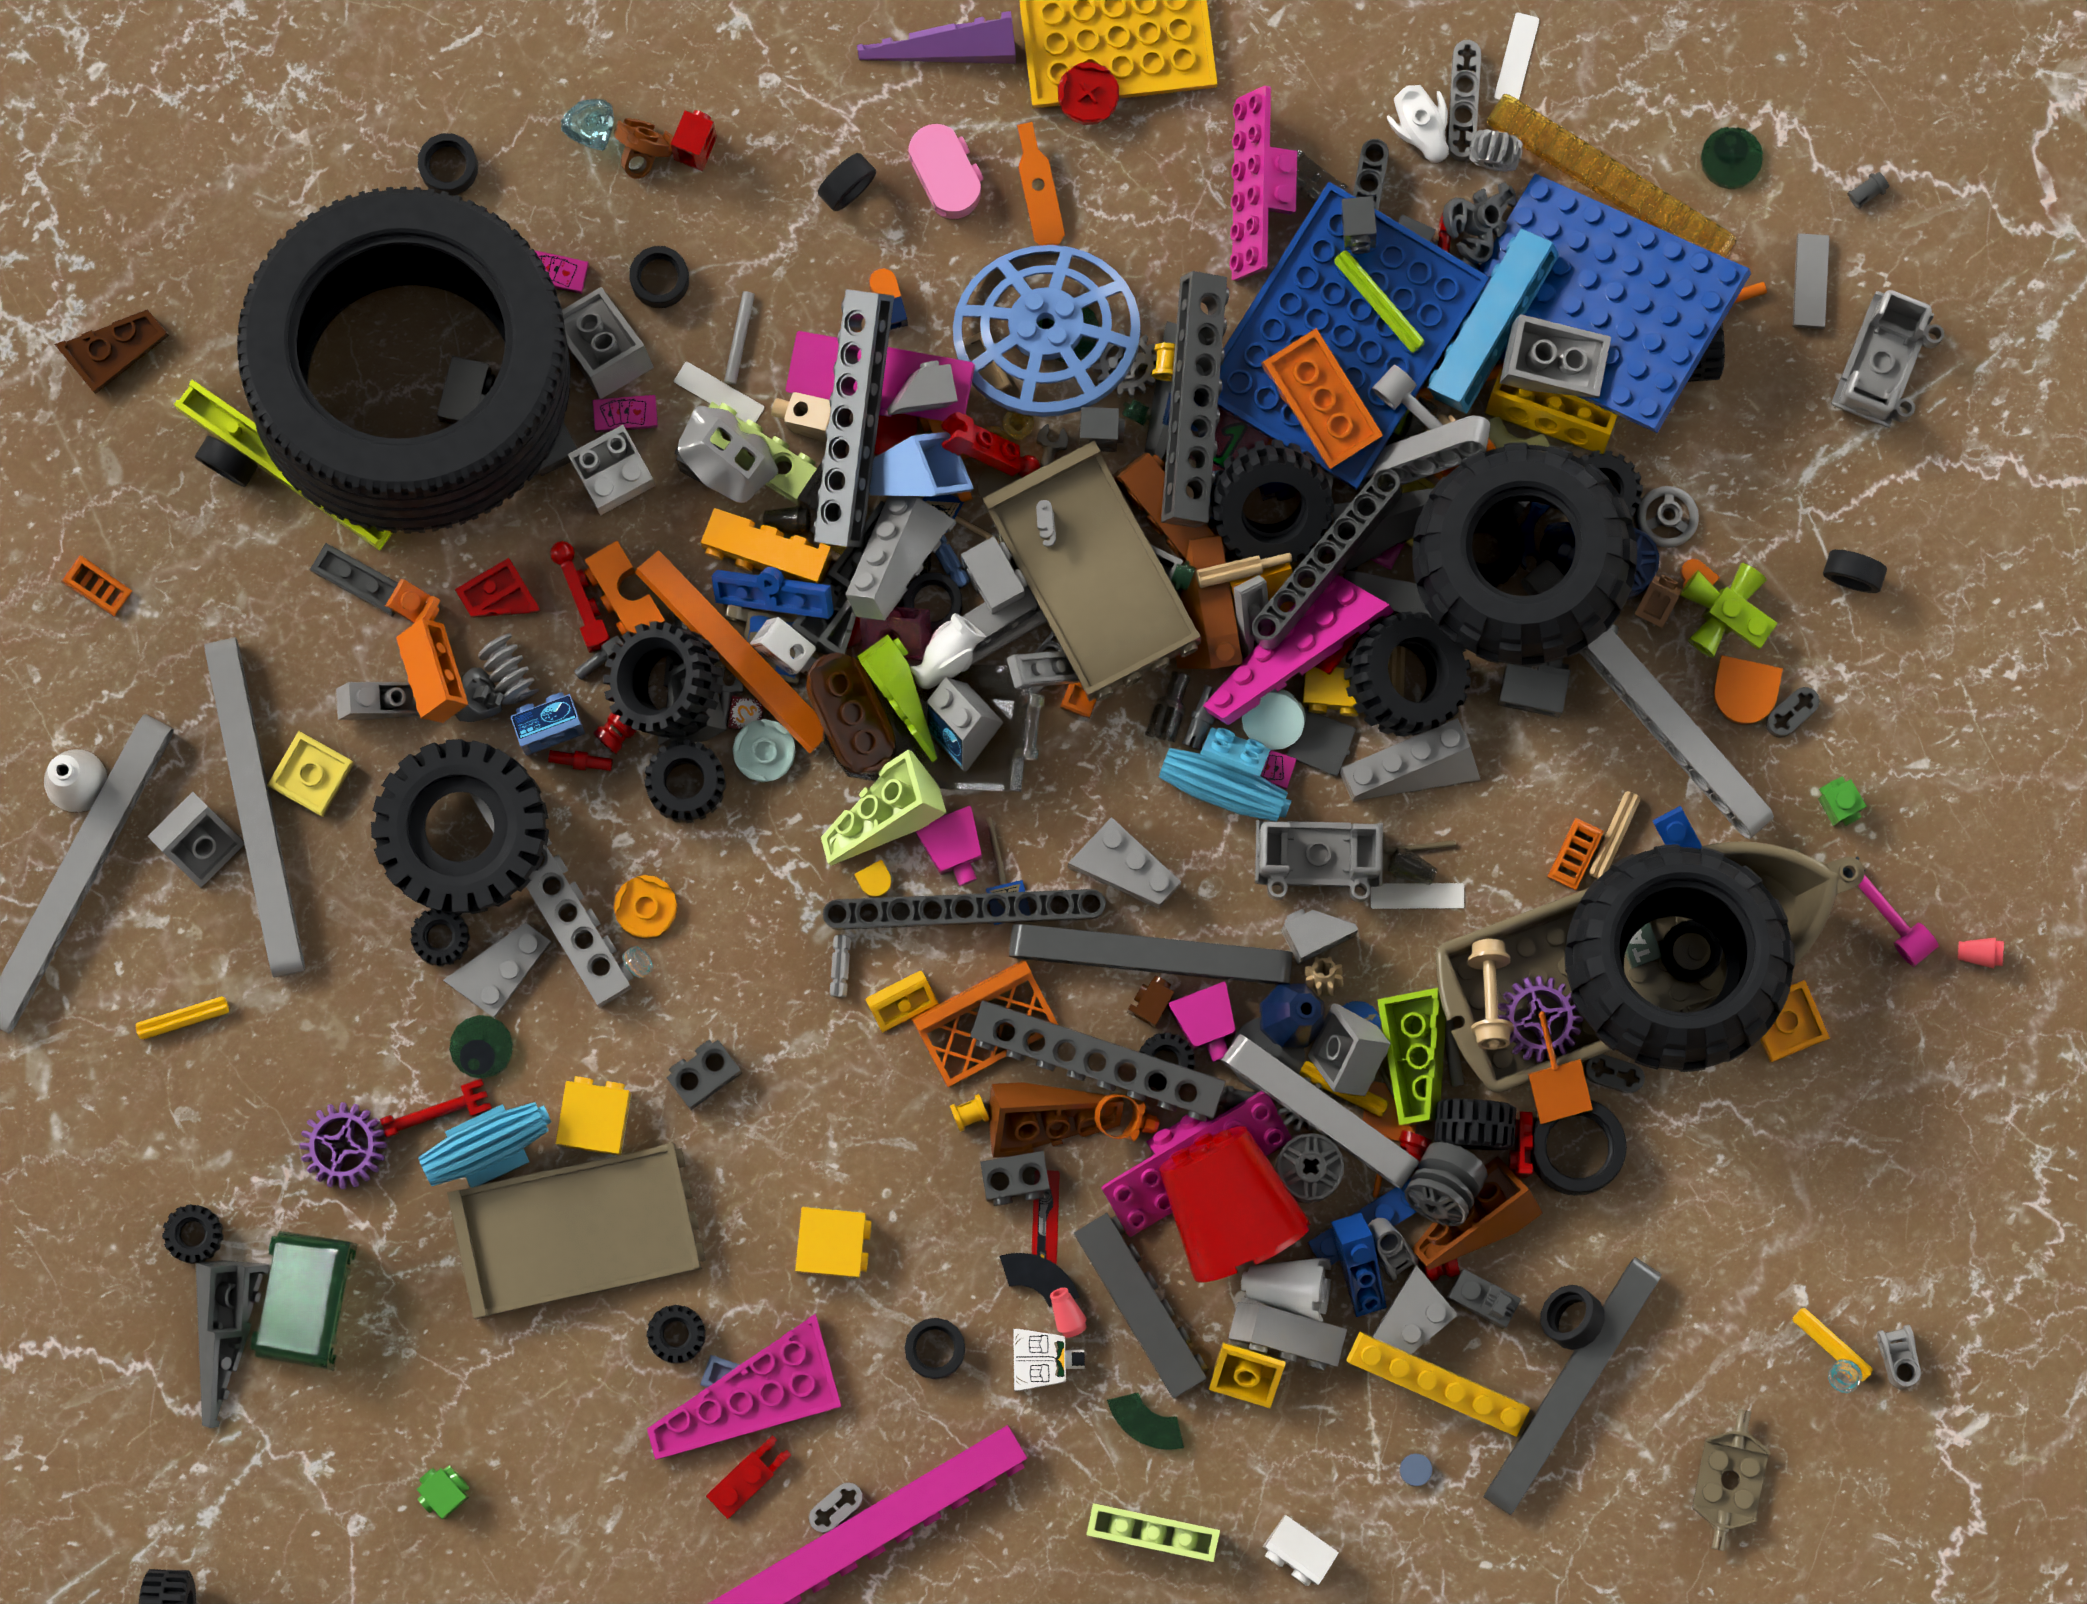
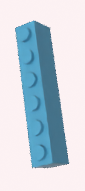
M1522 228L1516 237L1511 238L1507 245L1506 255L1501 263L1496 264L1493 268L1491 280L1486 289H1483L1477 297L1472 313L1462 321L1460 333L1455 342L1449 344L1442 364L1430 376L1428 389L1435 400L1466 414L1468 413L1508 344L1512 323L1520 314L1525 315L1559 257L1553 242Z

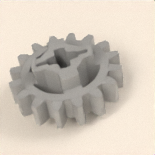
M1120 329L1119 333L1125 335L1124 330ZM1146 334L1140 338L1139 349L1142 353H1137L1130 369V374L1128 375L1127 373L1123 382L1115 388L1119 398H1121L1123 391H1128L1129 397L1134 398V391L1136 389L1144 394L1146 393V383L1151 386L1155 384V379L1151 376L1152 370L1156 369V366L1153 364H1156L1157 355H1152L1155 343L1147 346L1148 336ZM1110 343L1107 344L1105 351L1097 360L1100 363L1093 366V372H1101V375L1097 378L1098 384L1102 383L1116 369L1126 349L1118 347L1117 354L1106 360L1108 354L1117 347ZM1147 368L1145 374L1136 381L1135 376L1139 370Z

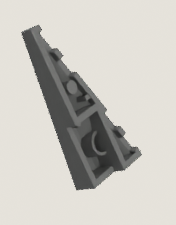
M880 501L865 522L863 546L847 547L828 572L827 578L823 582L824 585L831 586L834 609L832 616L826 619L799 615L791 626L816 647V652L826 655L836 652L845 654L856 615L845 594L885 505L883 501Z

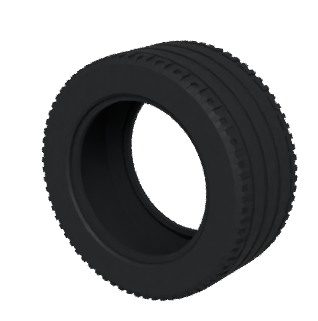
M386 187L384 191H379L377 188L372 189V192L365 193V191L358 192V196L352 197L348 195L341 201L337 199L332 202L331 206L326 207L324 205L319 208L320 211L307 215L308 219L304 222L300 220L296 223V227L286 232L284 239L280 238L276 242V246L269 250L267 260H262L260 263V268L253 276L254 283L249 284L248 292L244 297L243 307L245 308L241 309L238 324L237 353L242 386L258 435L271 460L278 470L282 471L286 480L297 491L301 490V494L307 500L313 502L314 505L319 508L323 506L325 512L330 515L333 514L341 520L346 518L353 525L358 524L367 529L375 527L377 531L382 532L385 530L397 533L398 530H401L405 534H411V532L425 533L427 529H432L434 532L445 527L446 529L453 528L452 524L459 523L462 525L468 520H475L479 518V514L483 512L488 514L491 512V509L501 506L504 499H511L518 490L520 491L524 487V482L526 480L530 481L536 471H539L542 467L541 461L548 458L551 449H553L556 443L555 437L560 434L565 419V412L567 411L571 373L562 308L554 284L548 272L545 271L546 268L534 249H529V243L520 236L516 229L511 230L509 223L500 219L494 212L489 214L487 208L478 206L469 199L467 202L463 201L462 197L458 195L452 196L444 191L440 194L436 193L435 189L429 188L428 190H421V187H414V190H407V187H400V189ZM417 285L439 288L469 301L481 310L495 325L505 342V351L500 371L490 391L473 411L455 424L438 432L414 438L396 439L373 436L357 431L334 418L319 404L308 388L309 367L313 352L321 335L340 312L360 298L386 288Z

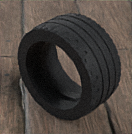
M1591 1100L1593 1110L1572 1115L1584 1116L1594 1120L1604 1130L1608 1139V1156L1606 1161L1591 1176L1571 1178L1561 1174L1551 1164L1547 1155L1546 1141L1550 1130L1562 1119L1540 1124L1538 1118L1532 1128L1533 1148L1530 1156L1531 1164H1533V1168L1539 1178L1550 1188L1560 1193L1574 1196L1594 1193L1612 1182L1624 1164L1627 1145L1622 1125L1608 1108Z

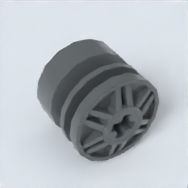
M1309 1133L1298 1135L1287 1142L1277 1156L1275 1170L1297 1202L1310 1204L1324 1200L1335 1191L1342 1181L1344 1162L1343 1156L1335 1143L1325 1136ZM1306 1160L1308 1163H1311L1314 1160L1318 1164L1315 1168L1317 1174L1314 1175L1310 1172L1306 1175L1303 1172L1305 1168L1303 1161Z
M1447 1142L1432 1143L1426 1149L1418 1165L1419 1170H1416L1404 1192L1405 1199L1416 1212L1432 1222L1444 1226L1462 1225L1474 1204V1198L1478 1196L1488 1177L1487 1169L1482 1161L1473 1153L1460 1146L1448 1144Z

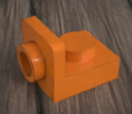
M400 579L385 606L412 623H416L421 618L434 621L439 612V607L437 606L440 599L430 596L405 579Z

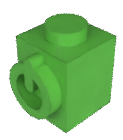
M1842 776L1819 789L1822 796L1818 800L1833 826L1842 821L1847 826L1862 817L1859 812L1867 806L1852 779L1845 781Z
M449 1465L445 1469L440 1468L438 1471L434 1468L430 1469L419 1479L422 1485L416 1489L421 1494L418 1498L420 1504L429 1513L434 1510L441 1519H445L469 1498L465 1492L470 1488L462 1477Z

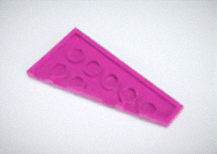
M1337 575L1276 648L1264 649L1257 645L1203 707L1209 714L1230 725L1258 706L1261 698L1273 689H1276L1277 692L1287 686L1285 681L1298 672L1303 675L1343 647L1344 641L1357 632L1361 635L1369 630L1368 624L1382 615L1386 618L1394 613L1393 609L1388 603ZM1294 604L1288 612L1292 611L1295 608L1296 604ZM1273 627L1266 636L1272 635L1276 628Z
M816 1313L648 1427L647 1432L655 1460L842 1407Z

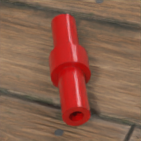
M550 750L548 763L570 765L575 770L586 771L587 768L611 771L613 759L590 756L588 752L584 751L568 753Z

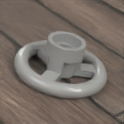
M1662 486L1651 490L1641 499L1640 505L1637 508L1636 519L1639 530L1648 534L1657 546L1671 548L1684 544L1694 535L1699 522V513L1696 503L1688 493L1677 487ZM1664 496V502L1659 506L1656 517L1646 521V511L1649 504L1654 499ZM1674 497L1679 498L1687 506L1689 524L1681 520L1683 511L1681 506L1674 501ZM1663 512H1671L1674 516L1673 520H1666ZM1663 525L1665 527H1674L1682 534L1674 538H1662L1655 535L1651 530Z

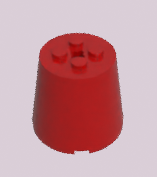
M1244 1126L1230 1128L1213 1135L1211 1133L1202 1135L1194 1140V1144L1173 1153L1159 1168L1187 1261L1196 1282H1210L1238 1273L1237 1266L1251 1260L1257 1265L1290 1247L1309 1231L1308 1226L1311 1225L1309 1219L1251 1133Z

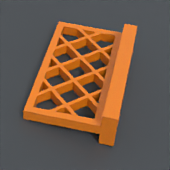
M1025 960L1017 962L911 1019L947 1087L1006 1057L1007 1049L996 1053L998 1046H995L989 1058L983 1061L972 1058L971 1055L976 1042L974 1038L971 1040L967 1056L950 1051L955 1033L968 1037L971 1035V1033L956 1029L960 1016L965 1013L977 1016L978 1012L972 1010L979 1007L982 1001L988 1002L997 998L1007 1001L1006 1008H1010L1011 1003L1027 1007V1015L1030 1016L1032 1009L1045 1013L1049 1022L1058 1025ZM1026 981L1029 982L1033 990L1030 1005L1012 999L1016 986ZM1010 990L1008 998L1000 996L1001 994ZM1036 997L1042 1008L1034 1006ZM954 1020L952 1028L945 1026V1024ZM1008 1022L1001 1024L998 1029L999 1037H1001L1004 1024L1012 1027L1013 1025ZM937 1028L951 1031L946 1049L933 1046L927 1034ZM1036 1032L1029 1037L1028 1044L1044 1036ZM936 1050L944 1053L942 1062ZM948 1054L966 1059L962 1072L950 1078L944 1068ZM969 1061L978 1063L968 1068Z

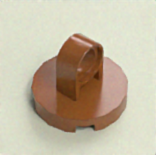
M625 118L623 123L620 120L617 122L614 130L615 138L625 145L621 156V165L629 177L640 179L650 172L655 157H670L673 154L670 144L674 136L666 130L663 135L655 132V125L649 122ZM637 156L644 158L640 168H629V162L632 158Z

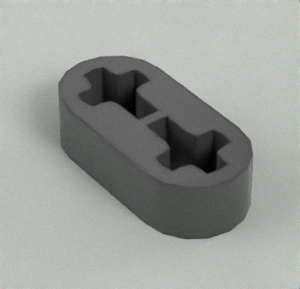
M1801 687L1793 692L1767 717L1766 727L1769 733L1778 738L1791 734L1818 708L1820 701L1817 692L1809 687ZM1800 695L1804 698L1808 695L1812 699L1809 702L1811 709L1805 706L1796 712L1794 707L1800 701L1797 696ZM1789 712L1792 718L1786 723L1788 729L1785 730L1783 727L1776 729L1774 724L1777 721L1774 716L1777 715L1779 718H1782Z
M1598 1055L1588 1059L1585 1064V1075L1590 1081L1624 1093L1638 1091L1645 1081L1644 1072L1639 1066L1608 1055ZM1601 1060L1604 1062L1603 1067L1612 1070L1613 1073L1612 1075L1602 1073L1600 1077H1596L1595 1070L1591 1069V1065H1595ZM1630 1070L1634 1071V1077L1638 1079V1083H1633L1630 1087L1625 1086L1626 1080L1616 1077L1617 1072L1627 1074Z

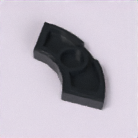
M1010 1253L999 1256L1009 1287L1022 1285L1036 1290L1044 1297L1049 1308L1052 1307L1050 1294L1059 1288H1067L1074 1300L1080 1298L1072 1280L1053 1262L1041 1256L1028 1253Z

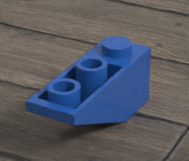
M1362 1213L1332 1221L1335 1246L1356 1317L1387 1308L1373 1234Z

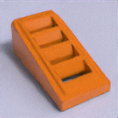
M81 555L61 581L113 617L116 616L132 593L131 589ZM84 567L89 571L78 584L74 579ZM95 574L99 579L92 589L88 591L85 589V586ZM104 581L110 584L101 598L95 596ZM116 588L121 592L110 606L106 601Z
M1575 818L1547 878L1576 891L1604 831ZM1576 831L1592 837L1591 843L1576 836ZM1572 842L1587 849L1586 854L1570 848V843ZM1565 854L1582 861L1581 865L1578 866L1563 859ZM1561 865L1577 873L1575 878L1558 871L1559 866Z

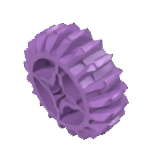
M1537 976L1535 986H1533L1529 977L1523 979L1524 989L1518 983L1512 985V990L1516 995L1507 991L1503 994L1504 999L1509 1004H1498V1009L1506 1012V1015H1498L1499 1019L1508 1020L1514 1024V1031L1510 1034V1043L1514 1042L1516 1046L1512 1050V1054L1517 1055L1521 1049H1524L1523 1059L1526 1061L1530 1059L1532 1052L1535 1053L1537 1063L1543 1061L1544 1052L1548 1060H1550L1543 1030L1539 1022L1525 1024L1536 1015L1534 1011L1538 1012V1014L1543 1011L1546 1016L1553 1015L1547 1019L1550 1035L1551 1022L1564 1017L1562 1033L1556 1041L1552 1042L1553 1048L1560 1055L1567 1053L1563 1043L1570 1047H1573L1576 1043L1569 1034L1578 1036L1581 1033L1579 1028L1572 1025L1581 1023L1583 1017L1573 1016L1572 1012L1578 1010L1575 1004L1572 1006L1569 1004V1001L1572 1000L1571 993L1566 997L1562 994L1566 989L1564 983L1557 990L1554 989V978H1550L1546 986H1543L1542 976ZM1536 994L1552 998L1560 1008H1546L1543 1006L1540 998H1537ZM1526 996L1528 1000V1015L1514 1022L1515 1008L1520 999ZM1532 1030L1537 1035L1538 1040H1541L1542 1045L1527 1041L1518 1031Z
M345 1102L340 1103L338 1113H336L335 1107L330 1104L327 1106L329 1112L327 1117L321 1110H318L316 1115L321 1121L317 1124L309 1119L307 1124L314 1128L312 1133L304 1130L301 1133L302 1136L310 1139L309 1143L299 1144L300 1149L310 1151V1153L301 1157L303 1162L313 1161L307 1168L308 1173H313L319 1169L320 1171L315 1179L321 1182L326 1176H329L327 1186L333 1188L337 1179H339V1187L341 1189H346L347 1179H350L353 1187H358L359 1181L357 1176L359 1175L368 1182L370 1176L366 1170L370 1168L376 1173L379 1171L378 1166L372 1164L374 1159L379 1161L385 1160V1156L376 1153L377 1149L387 1148V1143L377 1142V1138L385 1135L384 1130L373 1131L380 1121L375 1118L367 1122L371 1114L367 1109L358 1116L359 1105L353 1104L350 1113L347 1112L348 1107ZM346 1120L345 1126L342 1125L337 1135L328 1136L322 1134L332 1123ZM356 1122L363 1127L367 1134L368 1148L357 1145L354 1140ZM348 1137L347 1143L358 1150H343L342 1154L339 1155L337 1152L340 1149L334 1144L329 1143V1141L343 1142ZM318 1143L328 1146L332 1151V1165L330 1169L320 1159ZM349 1157H364V1160L356 1168L340 1172L341 1167L344 1166Z

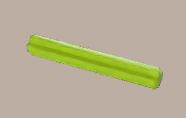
M1345 250L1337 255L1334 259L1337 267L1411 352L1414 353L1424 345V339L1348 251Z

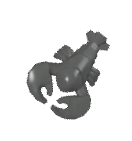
M1506 182L1498 184L1499 194L1487 197L1486 189L1484 188L1474 193L1472 197L1474 204L1464 198L1455 197L1444 206L1442 214L1443 223L1452 239L1457 238L1458 234L1463 230L1469 235L1478 236V238H1465L1462 240L1463 242L1456 244L1460 254L1471 263L1487 262L1493 254V234L1501 237L1507 228V224L1501 220V217L1507 209V205L1515 207L1518 201L1515 198L1516 193L1512 186H1508Z

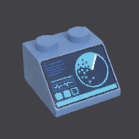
M563 692L551 695L545 699L546 703L534 707L533 703L524 705L516 709L517 714L511 716L519 744L526 756L585 734L570 694L564 696Z

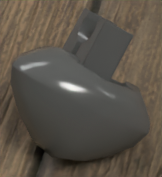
M481 667L471 668L461 676V682L469 705L455 714L459 721H480L493 717L502 711L501 701L504 694L495 691L496 686L494 682L490 681V676Z

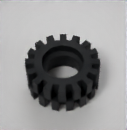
M433 909L422 912V916L419 919H415V925L411 927L410 932L412 934V938H410L411 944L415 952L431 965L454 964L455 960H460L463 957L464 951H467L469 947L468 941H470L469 929L462 917L458 914H449ZM436 925H446L452 931L451 943L442 949L432 947L428 941L429 931Z
M1171 1032L1158 1033L1148 1038L1139 1051L1155 1057L1161 1050H1170L1177 1055L1178 1065L1192 1070L1195 1066L1194 1052L1189 1043L1183 1040L1180 1035H1173ZM1161 1073L1153 1074L1149 1080L1150 1087L1152 1086L1159 1091L1164 1090L1167 1085L1166 1077Z
M192 1204L176 1209V1212L170 1213L167 1223L164 1222L163 1228H165V1231L162 1233V1238L165 1239L166 1243L164 1245L173 1257L187 1263L205 1262L206 1259H211L215 1251H219L221 1247L220 1242L224 1236L222 1234V1224L219 1222L217 1215L205 1207ZM195 1221L204 1227L205 1237L199 1245L191 1247L182 1241L181 1231L187 1223Z
M672 1305L663 1307L649 1321L647 1331L648 1344L656 1356L669 1363H684L693 1359L701 1351L703 1343H705L706 1330L702 1319L695 1311L686 1306ZM675 1321L684 1323L689 1331L687 1341L679 1347L670 1346L664 1339L666 1326Z

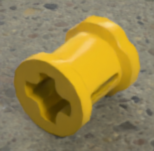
M1155 344L1154 351L1157 353L1156 369L1152 370V377L1161 381H1172L1175 344Z
M979 1094L975 1095L973 1100L961 1105H950L960 1132L965 1130V1126L980 1120L989 1121L987 1111Z

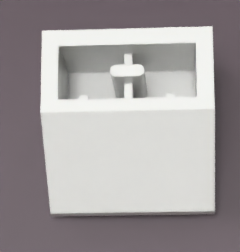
M624 425L568 454L600 516L655 486L653 477Z
M1287 1515L1283 1516L1262 1546L1268 1551L1265 1557L1279 1567H1283L1286 1563L1294 1569L1291 1575L1306 1586H1309L1311 1582L1319 1585L1339 1553Z

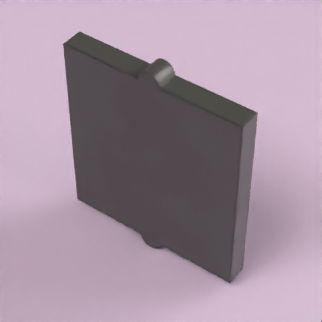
M1305 708L1306 721L1302 735L1294 744L1290 745L1287 756L1296 758V761L1337 777L1345 756L1350 754L1348 748L1356 728L1324 715L1308 712V709Z

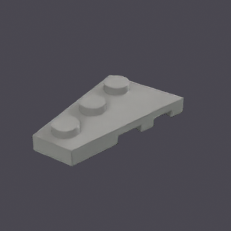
M525 922L443 981L495 1019L552 942Z

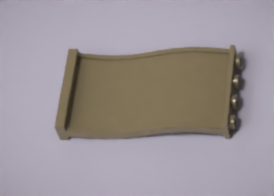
M1095 440L982 498L989 516L992 518L1017 568L1024 576L1029 590L1057 638L1089 701L1095 698L1097 701L1104 700L1114 693V688L1122 684L1125 687L1133 685L1142 679L1141 674L1151 669L1153 672H1157L1170 664V659L1178 655L1186 657L1198 650L1197 645L1201 644V636L1126 503ZM1041 500L1049 501L1054 512L1056 542L1051 547L1043 545V541L1050 540V538H1041L1040 531L1037 528L1036 506Z
M671 1142L666 1145L447 1192L473 1318L481 1319L538 1304L702 1269L700 1262L706 1261L703 1244L702 1242L696 1243L693 1231L698 1230L699 1225L696 1212H689L687 1199L692 1198L689 1180H683L680 1168L686 1167L682 1148L676 1149L675 1144Z

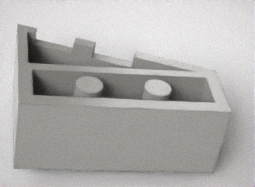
M1112 817L1068 863L1069 869L1078 871L1157 909L1181 885V881Z
M1416 1265L1372 1337L1412 1354L1458 1316V1314Z
M1238 1302L1228 1339L1250 1344L1248 1349L1264 1354H1267L1268 1350L1279 1352L1278 1358L1296 1362L1297 1357L1308 1360L1306 1366L1325 1370L1326 1365L1338 1367L1347 1329L1261 1304Z

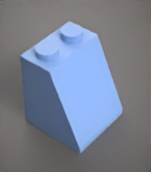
M948 432L911 436L873 459L869 493L870 495L938 496L969 492L974 488L961 455L958 456L941 446V443L950 439L951 435Z

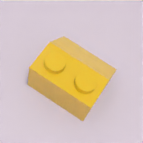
M1223 1342L1209 1390L1271 1408L1286 1362L1270 1355Z

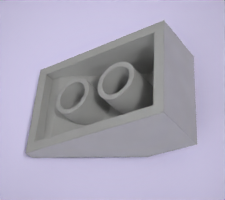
M602 287L562 310L568 352L600 400L654 368L644 344Z
M1520 314L1511 325L1500 384L1536 392L1599 398L1611 337Z

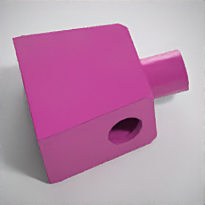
M971 806L944 815L924 828L915 831L917 838L940 875L953 871L959 886H964L977 880L971 863L982 859Z
M1225 981L1169 1002L1168 1009L1192 1049L1195 1050L1207 1046L1212 1062L1221 1060L1228 1051L1224 1038L1236 1033Z

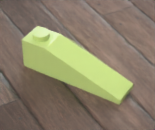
M907 750L885 764L878 772L880 777L870 788L865 787L859 793L860 800L850 811L844 810L821 836L828 864H837L920 830L946 814L938 784L912 751Z

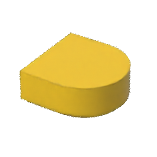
M882 859L854 874L862 891L870 897H881L891 887V876Z

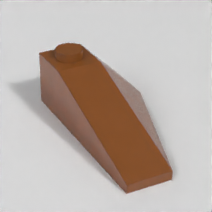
M1219 535L1189 540L1180 600L1201 636V644L1197 645L1198 650L1186 657H1181V655L1175 657L1176 665L1179 669H1215L1242 664L1229 582L1200 588L1196 577V570L1226 563L1222 538Z
M1025 1082L992 1084L988 1112L993 1158L1034 1153L1033 1148L1052 1143L1054 1147L1063 1144L1062 1139L1079 1134L1082 1137L1101 1132L1094 1119L1095 1109L1099 1101L1107 1095ZM1123 1097L1112 1098L1103 1105L1100 1111V1123L1104 1131L1120 1126L1124 1104Z
M1498 1156L1485 1165L1488 1177L1480 1193L1474 1198V1204L1464 1223L1458 1226H1444L1433 1222L1413 1246V1252L1429 1270L1515 1234L1543 1214L1530 1190Z

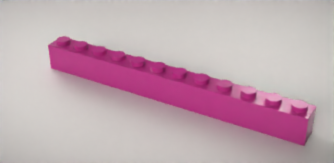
M1007 1425L708 1604H797L802 1601L800 1594L811 1588L813 1593H816L831 1584L828 1578L839 1572L841 1577L858 1568L855 1561L865 1555L871 1560L885 1552L886 1549L883 1546L885 1543L895 1539L898 1544L914 1534L911 1528L923 1522L926 1527L942 1517L939 1511L950 1505L952 1510H955L970 1501L967 1495L978 1489L980 1494L997 1485L994 1478L1004 1472L1010 1477L1024 1469L1025 1466L1022 1462L1027 1457Z

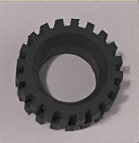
M658 621L649 622L650 626L645 624L635 626L637 634L627 631L622 636L625 640L624 645L616 643L612 648V651L617 653L615 659L607 658L605 666L611 668V674L603 676V683L610 685L611 690L604 693L606 700L615 702L609 708L613 714L621 716L619 721L624 725L659 737L670 738L672 736L679 738L684 736V731L689 733L698 730L695 722L706 723L709 720L710 716L706 713L707 709L716 710L719 702L713 700L714 694H722L723 685L717 684L716 678L723 677V668L714 666V663L720 661L718 653L710 651L713 645L708 640L702 639V635ZM671 653H678L684 661L686 669L683 690L673 705L666 709L658 710L653 705L648 693L650 673L662 657Z

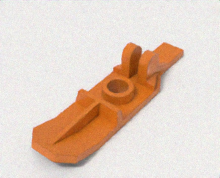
M1033 123L1017 125L1023 152L1018 169L1034 241L1039 245H1059L1065 236L1049 160L1038 149ZM1036 179L1044 183V188L1040 191L1032 187V182Z

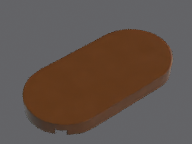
M836 652L820 657L809 669L806 688L809 699L838 761L847 770L857 774H870L881 770L892 758L891 755L893 749H895L896 739L893 728L866 670L859 660L844 653Z

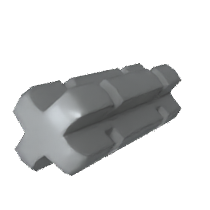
M835 935L833 940V949H835V952L832 954L831 979H833V982L830 983V995L832 997L843 998L847 996L848 985L846 980H848L850 960L848 950H850L851 938L847 935Z

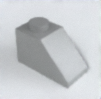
M929 361L920 364V369L910 374L888 407V415L947 408L957 402L951 364L939 365V361Z

